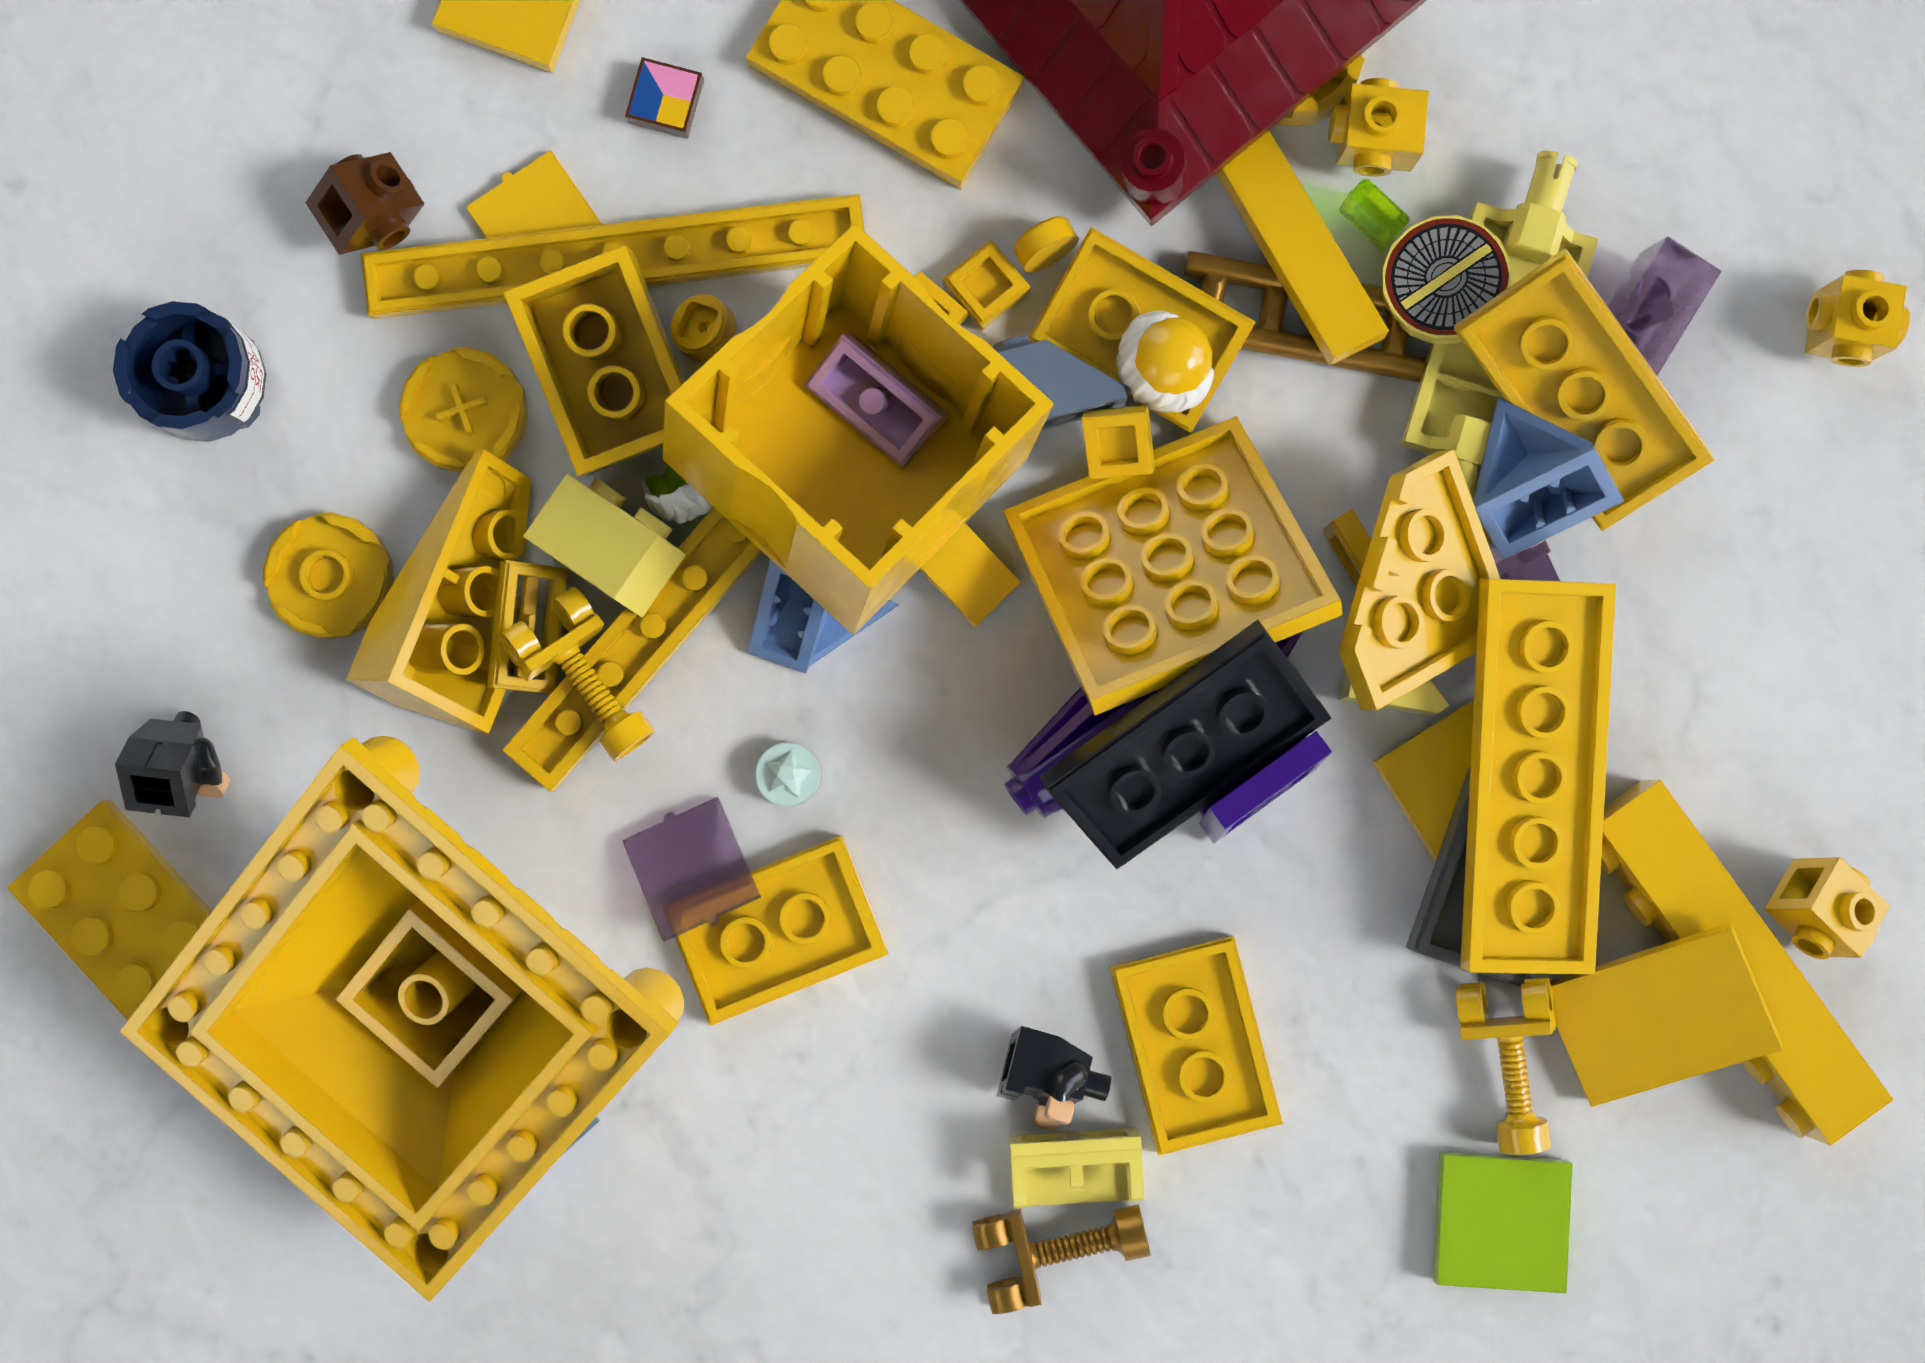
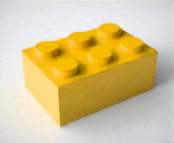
M623 245L503 292L577 476L594 474L663 447L665 400L685 380L636 256L629 247Z

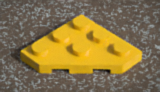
M1454 449L1437 451L1389 477L1338 649L1360 710L1377 711L1476 653L1480 578H1501Z

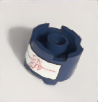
M171 301L148 308L141 314L145 318L132 328L126 341L120 338L116 345L113 374L119 395L126 403L132 406L141 418L184 440L211 442L231 436L239 429L250 427L260 415V404L264 399L267 375L260 350L244 330L226 318L196 303ZM187 373H195L189 381L185 382Z

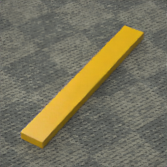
M860 194L360 253L367 313L372 319L506 304L507 301L503 292L623 245H626L634 252L647 287L807 268L854 223L865 232Z

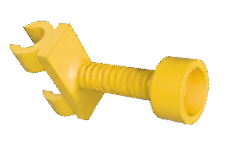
M573 586L554 598L556 602L552 604L556 616L569 631L568 634L542 649L532 630L520 620L501 632L502 637L499 638V641L511 661L520 668V673L527 682L555 663L562 666L561 669L566 671L565 674L567 676H570L569 680L573 681L574 686H577L578 692L581 691L580 695L582 697L585 696L584 700L588 702L589 707H592V711L596 712L595 715L600 717V722H604V734L599 739V742L613 762L646 742L656 731L641 711L627 713L621 710V705H617L618 701L613 700V695H609L611 692L609 689L606 690L607 686L602 684L603 681L601 679H598L599 676L595 674L594 669H591L590 663L587 664V659H583L584 655L580 653L579 648L597 637L604 623L598 614H594L585 596Z
M1549 978L1524 979L1525 983L1521 984V996L1525 1016L1489 1018L1488 998L1484 982L1459 984L1460 988H1456V1005L1461 1024V1040L1496 1038L1499 1042L1497 1044L1498 1048H1500L1498 1050L1499 1054H1501L1499 1058L1501 1061L1500 1066L1503 1067L1501 1072L1503 1073L1502 1079L1504 1080V1095L1506 1105H1508L1506 1106L1508 1113L1506 1119L1496 1123L1499 1152L1504 1154H1535L1551 1148L1548 1121L1544 1117L1536 1116L1532 1110V1104H1530L1532 1100L1530 1098V1086L1528 1085V1072H1526L1527 1066H1525L1527 1063L1525 1053H1523L1525 1049L1522 1047L1524 1045L1523 1036L1552 1035L1557 1026Z

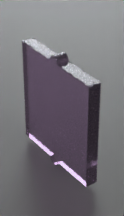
M718 796L678 815L672 812L666 813L663 822L622 840L661 939L664 942L705 923L715 926L718 924L720 916L761 898Z

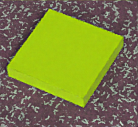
M1439 1151L1433 1281L1437 1285L1566 1294L1573 1163L1564 1159Z

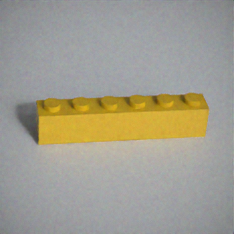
M1660 779L1641 780L1604 806L1601 869L1608 874L1612 871L1615 872L1628 890L1623 895L1625 904L1643 925L1649 926L1652 923L1663 940L1669 943L1732 923L1782 1041V1051L1748 1060L1741 1064L1759 1084L1764 1085L1767 1082L1781 1101L1775 1106L1776 1111L1787 1127L1800 1138L1806 1135L1809 1138L1831 1146L1894 1100L1663 782Z

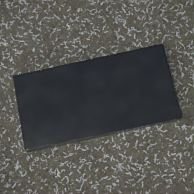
M1256 620L1041 774L1040 778L1048 793L1117 870L1332 718L1261 622Z

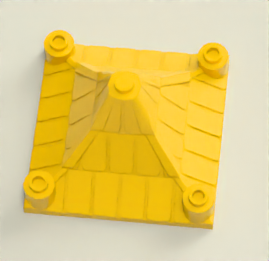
M383 735L370 738L363 743H360L353 737L341 744L119 1032L430 1302L679 1024L678 1021L683 1014L684 998L680 987L674 979L661 970L647 967L636 969L622 978L614 970L609 969L594 952L569 930L562 928L555 922L554 917L522 889L515 887L505 874L475 848L466 844L461 836L432 810L418 802L412 793L419 782L420 768L416 756L405 743L395 737Z

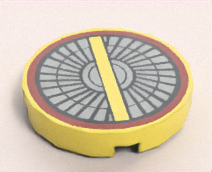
M1459 215L1432 216L1408 227L1391 245L1382 268V295L1388 311L1390 310L1393 318L1399 322V326L1410 336L1432 344L1461 343L1462 340L1454 331V325L1511 286V261L1501 240L1482 223Z

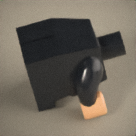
M188 711L178 712L173 721L148 720L129 736L115 762L125 810L154 814L156 809H160L162 815L190 818L196 806L195 798L197 793L199 796L223 798L230 783L229 776L221 769L213 743L203 736L200 719Z
M1021 1026L1011 1035L996 1096L1013 1101L1023 1094L1033 1096L1034 1099L1038 1100L1032 1117L1033 1124L1046 1130L1055 1131L1058 1129L1059 1123L1067 1125L1071 1122L1074 1104L1083 1100L1084 1096L1106 1101L1112 1077L1091 1071L1090 1067L1093 1057L1063 1038Z

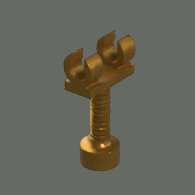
M1139 1204L1114 1210L1113 1221L1106 1228L1104 1226L1100 1227V1230L1094 1228V1232L1092 1229H1089L1088 1232L1082 1231L1081 1234L1076 1232L1075 1236L1072 1233L1069 1234V1237L1063 1235L1062 1238L1060 1236L1056 1237V1240L1050 1238V1242L1046 1239L1044 1242L1038 1241L1037 1244L1028 1241L1021 1209L1010 1211L1007 1214H997L972 1222L973 1226H971L977 1250L993 1249L1011 1242L1015 1243L1022 1277L1006 1278L987 1285L988 1290L986 1291L992 1314H1004L1026 1306L1034 1307L1041 1305V1292L1036 1275V1270L1041 1268V1264L1045 1267L1047 1263L1053 1265L1054 1262L1056 1264L1060 1263V1260L1066 1262V1258L1068 1261H1071L1072 1258L1078 1259L1079 1256L1084 1258L1085 1254L1088 1257L1091 1256V1253L1093 1255H1097L1098 1252L1100 1254L1104 1253V1250L1110 1252V1248L1113 1251L1120 1252L1124 1256L1125 1261L1151 1256Z

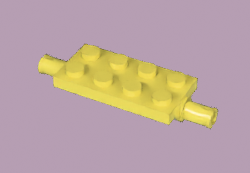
M1548 150L1539 152L1536 157V166L1525 203L1518 204L1516 209H1500L1477 202L1471 209L1469 219L1482 223L1501 240L1511 261V286L1565 248L1585 276H1588L1598 238L1573 231L1565 223L1566 216L1562 213L1572 175L1576 171L1578 164L1577 160L1571 156L1565 155L1562 164H1556L1559 152ZM1463 342L1430 344L1423 375L1415 393L1400 445L1427 454L1454 449L1473 501L1497 398L1504 399V397Z

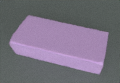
M842 334L804 384L808 390L902 468L912 460L950 417L946 410L853 334Z

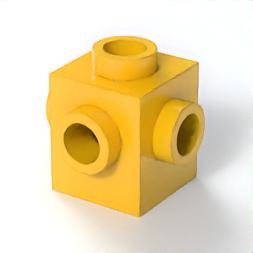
M1370 78L1363 80L1360 84L1352 83L1342 104H1333L1329 120L1328 142L1338 144L1336 165L1353 166L1354 173L1369 177L1386 176L1391 173V170L1411 172L1424 153L1429 91L1398 88L1399 84L1396 81L1386 78Z
M1850 270L1814 292L1806 314L1808 334L1804 353L1829 357L1832 363L1842 366L1865 367L1871 365V361L1897 349L1898 345L1904 340L1910 323V311L1907 307H1904L1907 286L1884 282L1885 276L1876 271Z
M1841 857L1798 858L1792 860L1764 910L1793 936L1792 942L1800 951L1813 958L1825 960L1829 957L1861 958L1865 950L1873 943L1877 929L1890 905L1870 887L1869 879L1862 872L1849 866Z

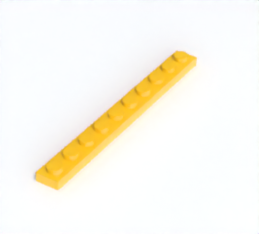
M919 271L915 275V278L926 287L938 306L951 319L961 325L968 317V311L924 273ZM714 507L678 547L686 555L643 618L625 608L583 657V659H587V664L590 663L591 669L595 670V674H598V679L603 681L602 684L607 686L606 690L609 689L611 692L609 695H613V700H617V705H621V710L625 711L763 553ZM566 676L502 749L504 753L549 792L557 790L604 734V722L601 723L600 717H597L595 715L596 712H593L592 707H589L588 702L584 700L585 696L582 697L580 695L581 691L578 692L577 686H574L573 681L569 680L570 676Z

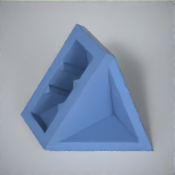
M1500 397L1497 398L1473 503L1481 523L1503 560L1624 502L1618 487L1593 443Z
M770 559L747 652L806 674L812 664L845 643L853 635ZM888 600L856 634L899 606V604Z

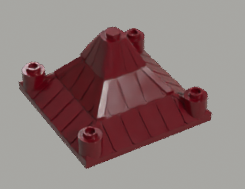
M1427 0L959 1L1152 227Z

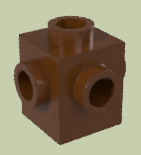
M391 152L365 158L361 154H354L334 165H330L305 202L339 255L376 246L379 250H385L399 244L409 235L411 231L409 228L410 223L425 204Z

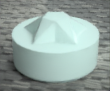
M780 743L770 747L760 757L755 771L756 783L762 795L770 802L780 806H796L809 800L816 792L820 782V767L815 756L805 747L795 743Z

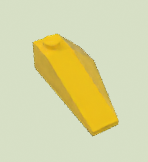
M476 449L370 620L347 675V681L396 706L479 733L489 734L506 689L487 688L500 561H516V558L524 553L525 538L523 535L526 533L531 478L485 449ZM517 595L515 599L514 617H518L520 596ZM510 658L507 676H512L513 662Z

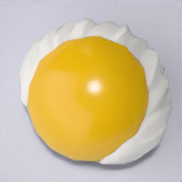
M1164 310L1152 311L1137 316L1121 336L1118 346L1119 353L1116 357L1117 375L1122 384L1125 385L1126 393L1133 395L1135 402L1148 405V409L1161 413L1182 412L1195 407L1206 397L1214 376L1212 350L1206 334L1194 323Z

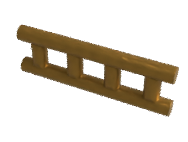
M1188 251L1184 275L1202 278L1200 290L1222 303L1224 302L1227 283L1264 290L1258 325L1253 326L1241 349L1329 365L1312 336L1282 331L1288 295L1270 265ZM1361 283L1377 311L1387 313L1386 326L1389 331L1385 339L1382 340L1381 349L1367 347L1330 366L1420 382L1424 371L1425 358L1406 354L1409 334L1399 326V322L1393 318L1390 310L1388 311L1383 300L1382 286Z

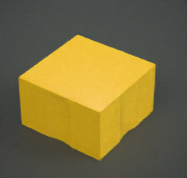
M854 223L789 284L779 302L765 317L752 327L731 338L665 400L662 460L854 636L1027 460L1054 403L984 339L972 334L951 319L938 306L920 281ZM842 334L857 336L950 414V417L904 468L900 467L804 386L805 382Z

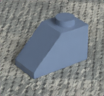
M1019 336L1001 341L993 346L1002 357L1054 403L1042 430L1082 420L1084 411L1121 408L1125 405L1127 394L1122 383L1047 340L1031 343L1028 336Z

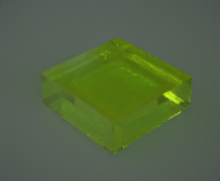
M1365 178L1349 192L1338 210L1383 253L1400 236L1410 222V217L1375 184Z

